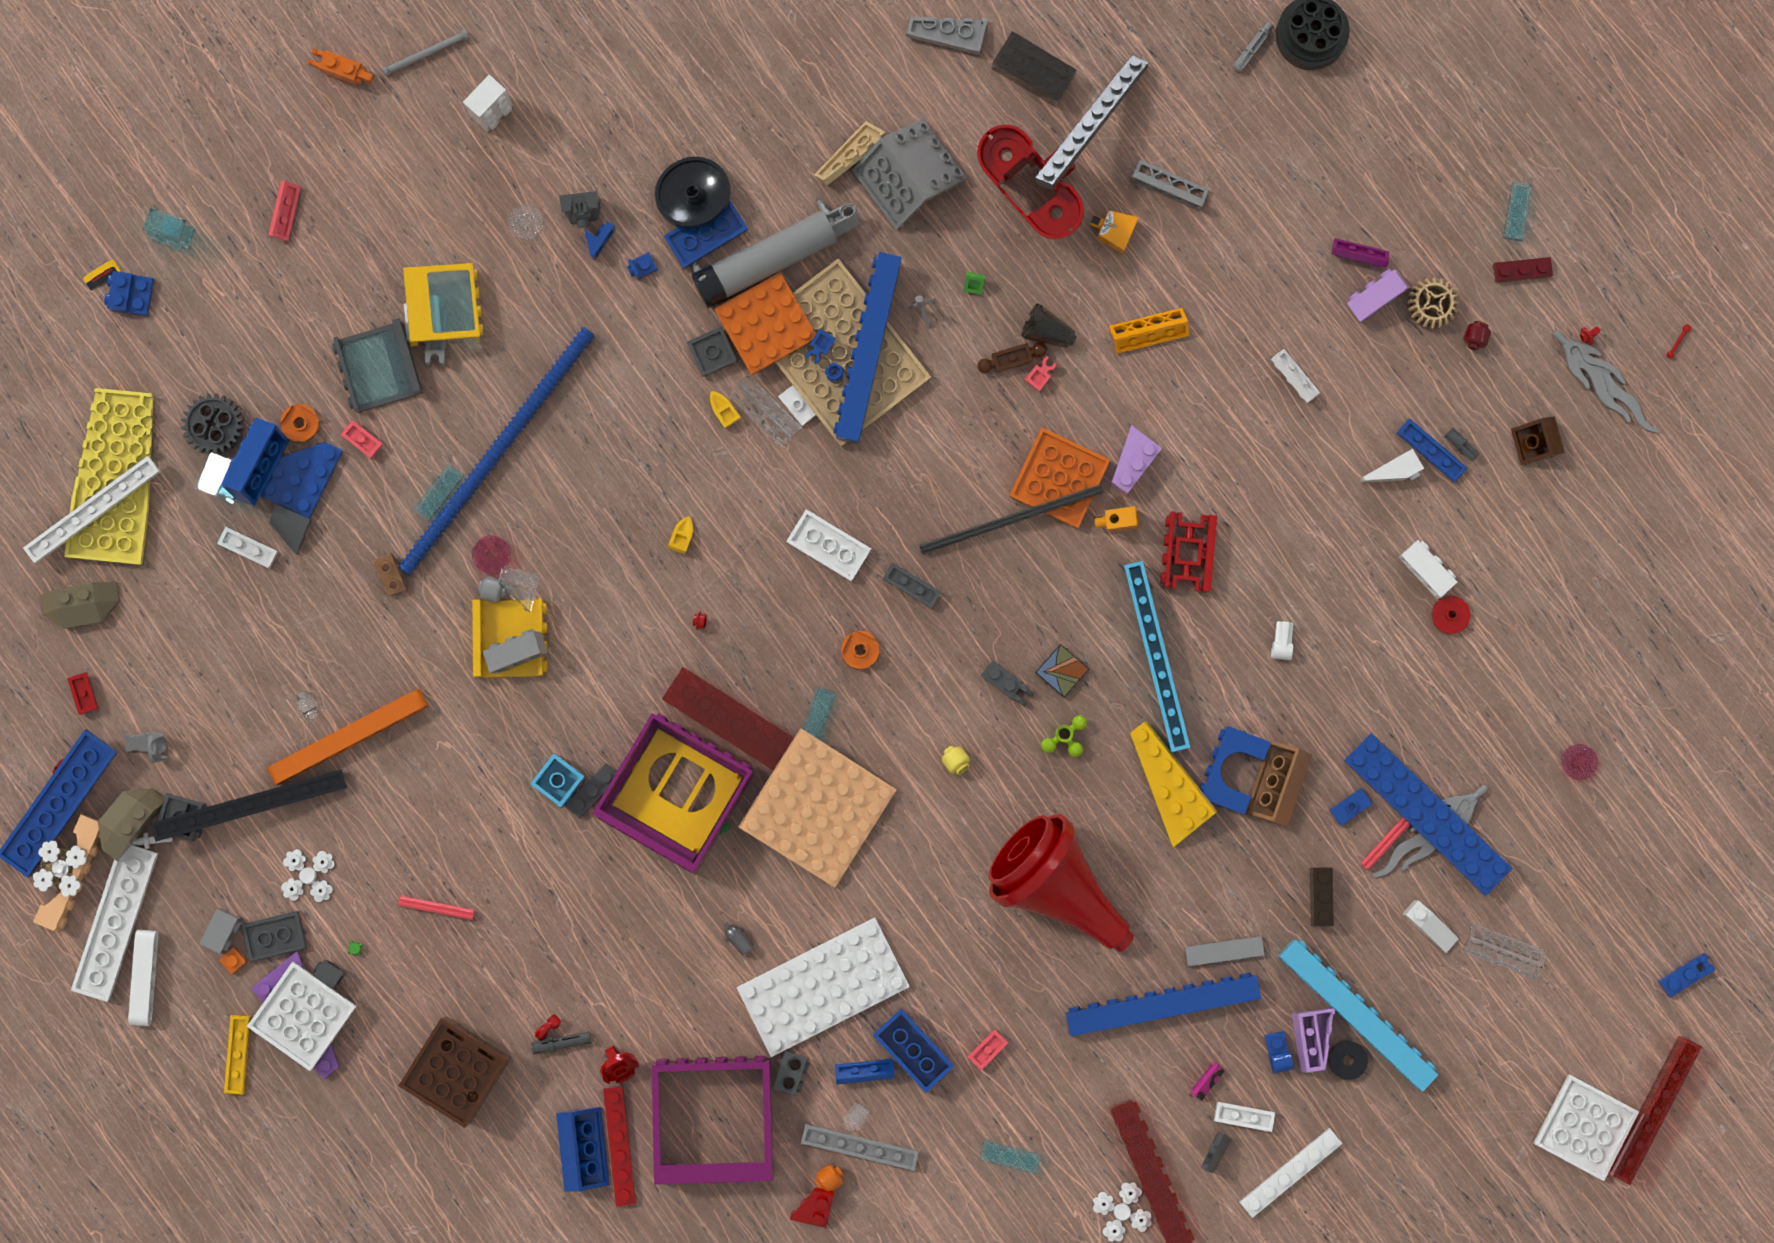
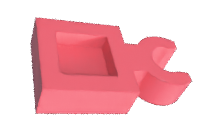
M1048 356L1043 359L1042 367L1040 368L1036 365L1024 380L1039 392L1051 378L1048 371H1053L1057 365L1055 362L1052 366H1047Z

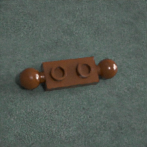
M1042 342L1035 343L1030 349L1028 343L992 353V360L981 359L977 364V368L984 374L989 373L993 367H995L996 373L1033 362V355L1043 357L1047 352V347Z

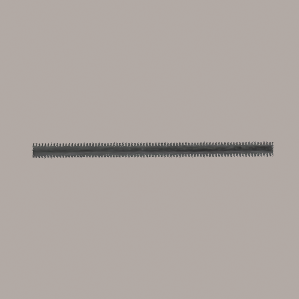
M1101 484L1095 485L1093 488L1090 487L1086 488V490L1072 493L1068 497L1066 495L1061 497V499L1057 498L1054 501L1052 500V502H1045L1043 505L1040 504L1036 505V507L1027 508V510L1018 511V514L1015 512L1011 516L1009 514L1004 516V518L1002 517V519L1000 517L997 520L995 519V521L993 520V522L988 521L984 525L979 524L977 527H970V529L959 531V533L956 532L952 536L950 534V536L947 535L943 539L941 537V539L938 538L934 542L932 540L929 543L927 542V544L925 543V545L920 544L919 547L921 553L925 554L929 551L931 552V550L934 551L938 548L940 549V547L943 548L947 545L949 546V544L952 545L956 542L979 536L983 532L985 534L990 532V530L992 531V529L994 531L997 528L999 529V527H1006L1008 524L1011 525L1015 524V522L1017 523V521L1020 522L1024 521V519L1033 518V516H1038L1040 513L1042 515V512L1044 514L1047 511L1049 512V510H1056L1058 507L1061 508L1065 507V505L1067 506V504L1070 505L1074 504V502L1083 501V499L1086 500L1090 496L1092 498V495L1095 497L1099 493L1100 495L1104 494Z

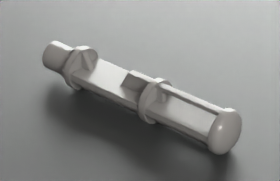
M1267 22L1263 28H1260L1233 64L1235 71H1243L1269 36V32L1273 28L1271 23Z

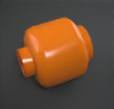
M828 1164L816 1173L817 1179L814 1181L821 1189L835 1191L843 1185L842 1177L844 1173L839 1166L834 1167Z

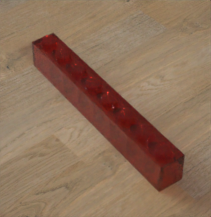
M1678 1036L1608 1173L1609 1175L1631 1185L1702 1046L1686 1037Z
M1131 1099L1109 1107L1165 1242L1192 1243L1195 1240L1191 1230H1187L1184 1225L1187 1222L1183 1211L1179 1212L1176 1204H1179L1175 1192L1171 1194L1168 1187L1171 1186L1170 1179L1167 1174L1163 1175L1161 1168L1164 1165L1160 1156H1155L1153 1150L1156 1149L1153 1139H1148L1146 1131H1148V1127L1145 1121H1141L1138 1113L1141 1111L1137 1102L1133 1103Z

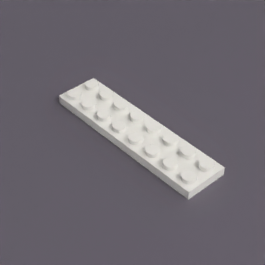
M131 845L118 862L114 859L71 991L110 1002L159 853Z

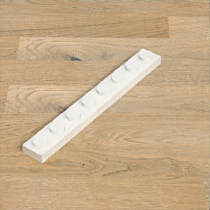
M149 456L145 457L23 547L31 560L37 564L161 471Z

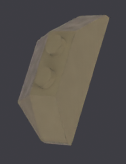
M116 581L89 583L57 589L40 595L43 614L63 629L103 622L120 601Z
M152 788L122 791L98 821L102 851L118 862L162 808L164 797Z

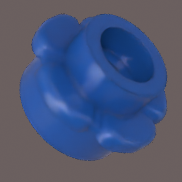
M832 363L825 369V375H827L829 381H840L843 378L844 369L837 363Z

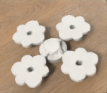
M44 842L42 848L38 851L39 855L43 857L44 862L50 861L55 863L52 866V872L41 869L40 872L33 874L34 887L39 888L42 892L47 891L48 887L53 886L52 879L55 875L59 878L62 877V883L59 884L62 895L64 897L75 896L77 890L81 887V883L76 881V876H68L67 874L69 873V866L77 869L80 865L86 863V852L81 850L79 846H73L71 851L66 852V862L63 860L57 861L58 854H60L57 842Z
M296 849L293 852H287V857L283 860V864L289 867L290 871H295V869L301 871L299 873L300 880L290 878L288 882L282 884L283 896L285 898L289 897L292 901L297 900L299 895L303 894L302 886L304 883L312 884L313 889L310 891V894L314 896L316 902H321L323 899L328 900L333 888L331 885H327L325 880L321 882L315 881V871L327 873L328 869H332L335 866L332 860L333 856L325 851H319L317 856L313 858L315 863L313 868H304L303 862L306 861V858L302 856L300 850Z
M1125 1182L1121 1185L1122 1190L1119 1192V1195L1123 1197L1124 1203L1114 1206L1112 1202L1113 1197L1107 1196L1105 1192H1100L1098 1197L1093 1199V1210L1096 1213L1101 1212L1103 1215H1106L1108 1211L1114 1210V1216L1118 1219L1113 1222L1108 1221L1106 1223L1107 1227L1103 1229L1104 1236L1108 1237L1110 1242L1123 1239L1125 1228L1122 1226L1121 1221H1125L1129 1217L1132 1221L1131 1226L1137 1228L1140 1232H1144L1152 1224L1149 1211L1143 1212L1142 1209H1138L1137 1212L1131 1214V1209L1127 1205L1131 1202L1136 1203L1138 1197L1142 1194V1190L1134 1182L1130 1184Z

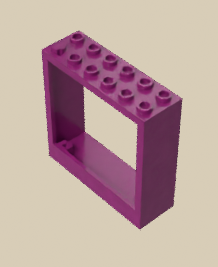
M737 1056L734 1060H728V1057H716L715 1061H708V1057H701L689 1062V1058H677L676 1062H669V1059H658L656 1063L651 1065L654 1185L773 1181L771 1059H766V1056H755L754 1060H747V1056ZM763 1069L765 1162L661 1165L659 1072Z

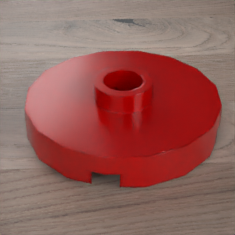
M1446 596L1439 599L1431 611L1433 624L1439 631L1445 634H1456L1463 631L1470 621V609L1467 603L1456 596ZM1450 611L1454 613V618L1449 617Z

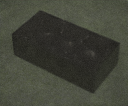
M1013 31L992 63L994 71L1054 107L1060 102L1077 72L1075 68Z

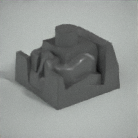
M597 191L559 196L561 210L571 224L577 223L578 228L589 227L590 221L598 220L601 202Z

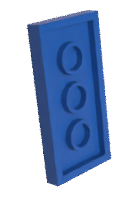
M729 200L726 210L713 223L698 229L678 227L664 235V239L683 269L745 233L748 231V228Z

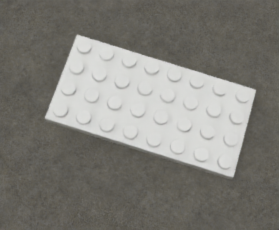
M874 917L736 988L770 1056L773 1057L910 986Z

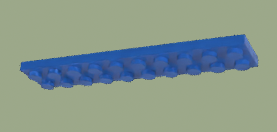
M1372 733L1344 760L1353 771L1484 896H1487L1513 869Z

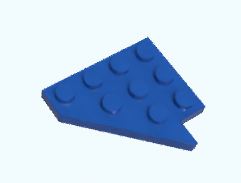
M323 442L281 457L260 496L310 519L343 450Z

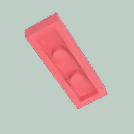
M281 181L268 236L282 241L289 240L301 186L288 181Z

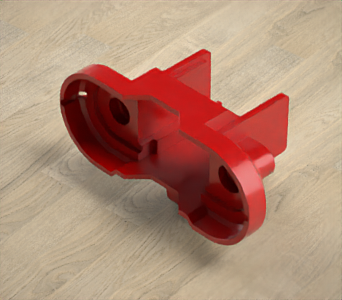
M998 125L991 128L983 135L977 149L978 161L985 174L1039 235L1051 240H1060L1074 234L1083 221L1084 206L1076 190L1071 185L1064 184L1061 179L1068 176L1076 168L1075 163L1071 165L1055 186V196L1036 213L1032 211L1026 216L1000 185L1009 184V180L1027 164L1031 168L1037 165L1042 170L1056 151L1043 160L1033 148V141L1020 128L1013 125ZM1006 152L1012 154V159L1009 161L1002 160V156ZM1057 209L1061 210L1062 216L1059 219H1054L1052 212Z

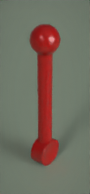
M1686 324L1683 326V332L1672 350L1667 353L1669 359L1674 357V352L1683 337L1691 330L1690 325Z

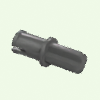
M1454 428L1444 436L1456 447V450H1460L1470 461H1474L1478 457L1479 453L1467 442L1468 439H1464Z

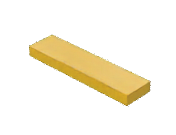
M230 1016L224 1084L225 1094H245L250 1028L247 1025L251 1021V1016Z

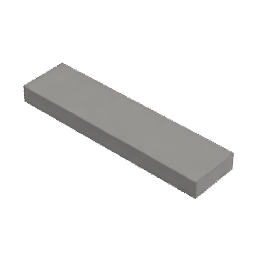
M1262 936L1184 947L1187 966L1264 956Z

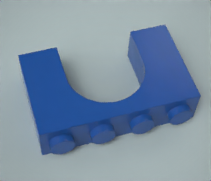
M1226 726L1225 729H1221L1217 738L1220 740L1218 748L1214 747L1211 754V758H1214L1213 762L1207 766L1204 776H1207L1205 784L1201 783L1199 789L1210 803L1245 815L1251 796L1233 790L1223 782L1221 765L1225 758L1233 753H1242L1263 761L1266 758L1271 742Z

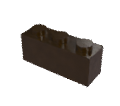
M1333 867L1310 868L1311 926H1334Z

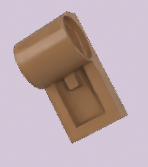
M392 553L373 560L388 596L406 590V585Z

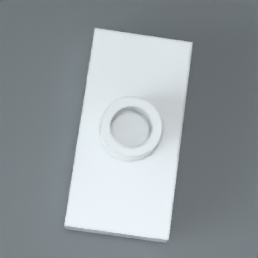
M793 385L778 396L802 427L816 416Z

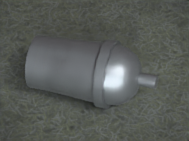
M727 922L724 924L727 927L725 930L726 940L735 947L741 956L754 947L741 927L735 924L729 925Z

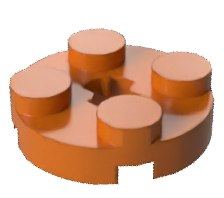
M299 404L292 405L283 412L280 424L282 432L288 439L294 442L306 443L317 434L320 419L311 407ZM300 418L304 419V426L296 428V420H300Z
M857 631L849 634L841 646L843 659L847 665L854 669H867L877 661L880 651L875 637L866 631ZM863 645L866 651L865 654L857 655L855 647Z

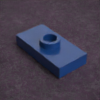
M1360 788L1329 811L1338 824L1342 826L1372 805V802L1362 788Z

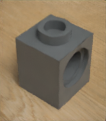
M328 960L319 961L313 970L316 972L314 977L331 989H336L346 974L344 970Z

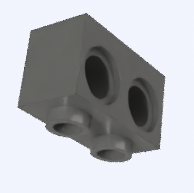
M785 1050L773 1089L794 1096L796 1092L800 1093L804 1082L800 1080L802 1073H807L810 1064L806 1062L808 1057ZM792 1059L800 1061L801 1066L799 1069H792L790 1067ZM785 1078H792L795 1085L792 1088L785 1087L783 1083Z

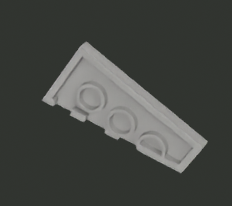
M911 17L906 37L979 55L988 18H981V20H972V18L956 20L953 18Z

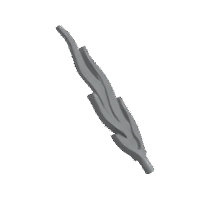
M1559 330L1552 334L1563 345L1561 348L1564 351L1569 371L1582 383L1586 390L1590 388V385L1581 369L1588 375L1598 399L1605 406L1623 416L1626 423H1629L1631 420L1628 412L1614 401V398L1618 399L1629 408L1635 420L1642 428L1653 433L1658 432L1656 428L1645 421L1637 400L1629 393L1623 391L1613 381L1610 374L1620 384L1626 383L1619 371L1610 363L1590 356H1600L1601 353L1597 349L1571 339L1568 340Z
M1483 784L1473 793L1449 797L1442 801L1449 805V808L1468 824L1474 807L1478 802L1477 799L1485 794L1488 788ZM1413 827L1410 828V832L1415 831ZM1418 833L1411 839L1397 845L1386 867L1372 874V877L1384 876L1391 872L1400 859L1414 848L1420 847V850L1404 861L1401 867L1402 871L1409 864L1430 855L1435 848Z

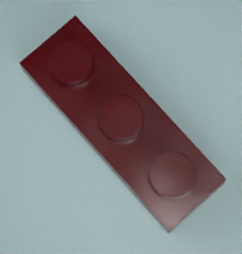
M1551 257L1497 262L1493 264L1495 283L1553 276Z

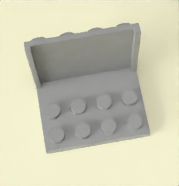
M924 119L880 138L852 169V172L896 230L901 228L927 200L967 180L963 171Z

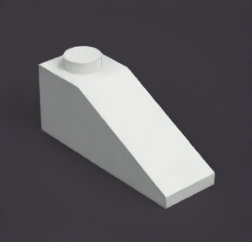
M1411 449L1362 477L1360 481L1362 483L1404 481L1408 478L1412 481L1421 475L1420 471L1424 467L1414 450Z
M1414 900L1402 914L1445 953L1459 939L1419 900Z

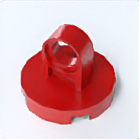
M613 1045L605 1050L608 1060L601 1066L600 1074L603 1081L607 1084H611L610 1081H616L617 1084L622 1083L634 1076V1070L636 1067L639 1068V1064L633 1054H619Z

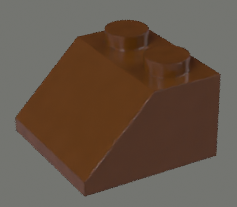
M1555 416L1541 418L1511 429L1521 465L1565 453Z

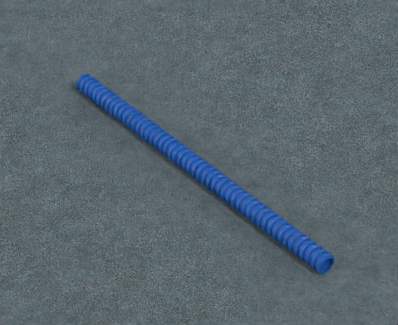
M585 327L580 328L581 331L577 332V337H573L574 341H570V346L566 347V351L563 350V355H560V359L555 361L556 364L551 366L552 369H549V373L544 375L545 378L540 380L541 383L537 384V389L534 388V392L530 393V398H526L527 402H523V407H519L520 411L515 413L516 416L511 418L512 421L508 422L509 425L504 427L505 430L501 431V435L497 436L498 439L493 441V445H490V450H486V455H482L483 459H479V464L475 465L476 468H472V473L468 474L469 477L465 478V482L460 484V488H457L458 491L453 493V498H449L450 501L446 502V507H442L443 510L442 512L439 511V516H435L436 520L431 522L432 525L428 526L429 529L424 531L425 534L421 535V539L416 541L417 544L413 545L414 548L409 550V555L406 554V558L402 559V564H398L400 569L408 575H412V571L417 569V565H420L419 562L424 560L423 557L428 555V551H431L430 548L435 546V541H439L438 537H442V532H446L445 528H449V523H452V519L457 517L456 514L461 512L460 509H463V505L468 503L467 500L472 498L471 495L475 494V489H479L478 486L479 484L482 485V480H486L485 476H489V471L493 470L492 467L496 466V462L501 460L500 457L504 456L503 453L507 452V448L512 446V442H515L514 439L519 437V432L522 433V428L525 429L526 423L529 424V419H533L532 415L537 413L536 410L541 408L540 405L544 404L543 401L548 399L547 396L552 394L551 391L555 390L554 387L559 385L558 382L562 381L563 376H566V371H570L569 367H573V362L576 363V358H580L579 354L583 353V349L588 347V343H591L590 340L595 338L594 334Z

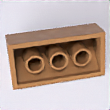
M1269 741L1271 744L1266 758L1261 764L1246 814L1288 827L1312 754L1300 748Z

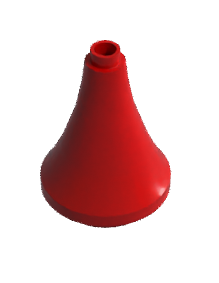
M1054 814L1049 817L1041 815L1031 819L1007 840L996 855L989 870V880L991 881L989 894L1000 906L1035 912L1064 923L1095 939L1106 948H1114L1118 952L1124 951L1133 941L1134 934L1129 931V924L1117 912L1101 890L1084 858L1076 837L1074 825L1064 815Z

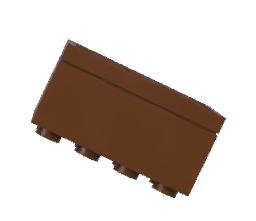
M443 1017L440 1018L398 1086L465 1128L473 1121L512 1057L450 1018Z

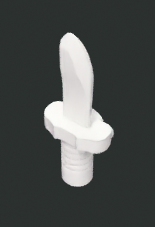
M145 832L144 837L137 838L132 845H144L145 849H150V844L172 842L173 839L171 837L155 842L154 836L150 837L149 832Z

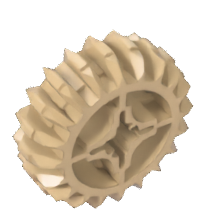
M1435 277L1432 278L1431 282L1428 278L1424 279V283L1419 281L1417 286H1413V292H1410L1408 295L1411 299L1407 301V304L1412 305L1408 308V311H1414L1411 318L1413 319L1417 316L1418 320L1416 323L1419 324L1423 321L1424 328L1428 323L1430 329H1433L1435 324L1438 328L1442 327V323L1447 325L1449 320L1454 319L1453 314L1458 312L1455 307L1459 305V302L1454 301L1458 298V295H1452L1455 288L1449 290V282L1443 285V279H1440L1437 283ZM1428 289L1437 290L1441 292V294L1435 295L1432 293V291H1429ZM1422 292L1425 304L1420 308L1419 296ZM1446 298L1447 310L1444 314L1441 302ZM1440 299L1436 305L1427 307L1430 302ZM1430 311L1438 317H1430L1425 312Z

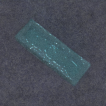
M1512 182L1503 233L1504 239L1523 240L1532 187L1530 184Z
M448 464L414 507V510L430 521L463 479L464 475Z
M820 687L816 690L803 730L819 740L836 695L835 692Z
M984 1140L980 1160L1037 1174L1041 1154Z

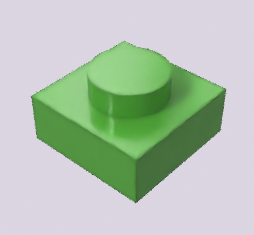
M967 272L963 291L982 295L985 275Z

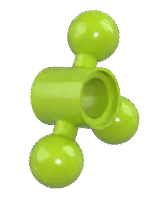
M1077 715L1073 718L1072 725H1062L1057 728L1054 738H1045L1042 741V750L1046 753H1052L1056 749L1058 742L1067 743L1069 746L1068 753L1072 757L1081 756L1083 746L1078 742H1074L1072 738L1075 730L1080 731L1086 728L1087 719L1082 715ZM1061 729L1069 731L1068 739L1060 738L1059 731Z

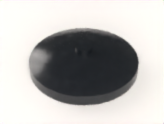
M687 157L674 162L661 174L655 188V201L662 216L670 224L683 229H698L716 221L726 210L731 195L730 183L724 170L716 162L704 157Z

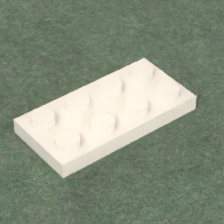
M807 509L786 543L851 582L871 551V548Z

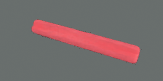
M1402 817L1361 862V865L1366 870H1370L1410 824Z
M400 896L398 905L402 907L473 920L475 910L407 896Z

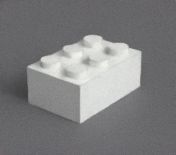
M490 75L463 101L470 117L487 132L490 129L493 130L499 124L498 120L503 115H508L513 106L506 89Z

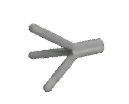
M918 295L915 298L916 303L910 305L909 308L919 307L927 328H930L924 307L925 304L935 302L936 299L924 300L922 296Z

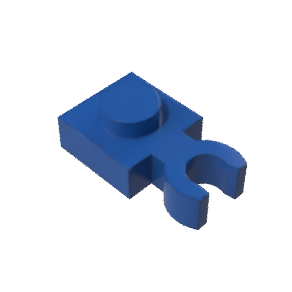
M820 328L810 343L814 349L809 351L805 358L808 359L811 354L816 355L814 364L819 363L820 353L822 352L826 355L836 338Z

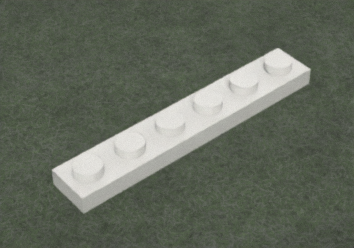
M1328 1128L1240 1200V1204L1253 1218L1337 1149L1342 1142Z

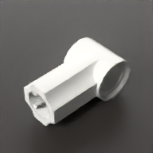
M1276 622L1275 640L1271 650L1272 659L1291 661L1293 655V623Z

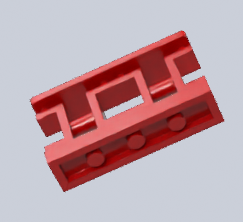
M1171 511L1169 516H1166L1165 527H1168V535H1164L1163 546H1167L1166 554L1163 553L1162 565H1165L1164 573L1161 572L1160 584H1163V589L1175 590L1176 582L1179 580L1195 582V592H1211L1217 515L1208 516L1202 514L1200 516V524L1182 522V512L1176 513ZM1177 519L1176 527L1186 528V538L1176 537L1175 544H1172L1174 521ZM1205 522H1207L1205 547H1203V539H1194L1193 535L1194 529H1204ZM1180 542L1198 544L1196 562L1178 560ZM1171 557H1174L1173 565H1182L1183 573L1182 576L1173 575L1172 582H1169ZM1201 560H1204L1202 585H1199L1200 577H1191L1190 569L1191 566L1200 567Z

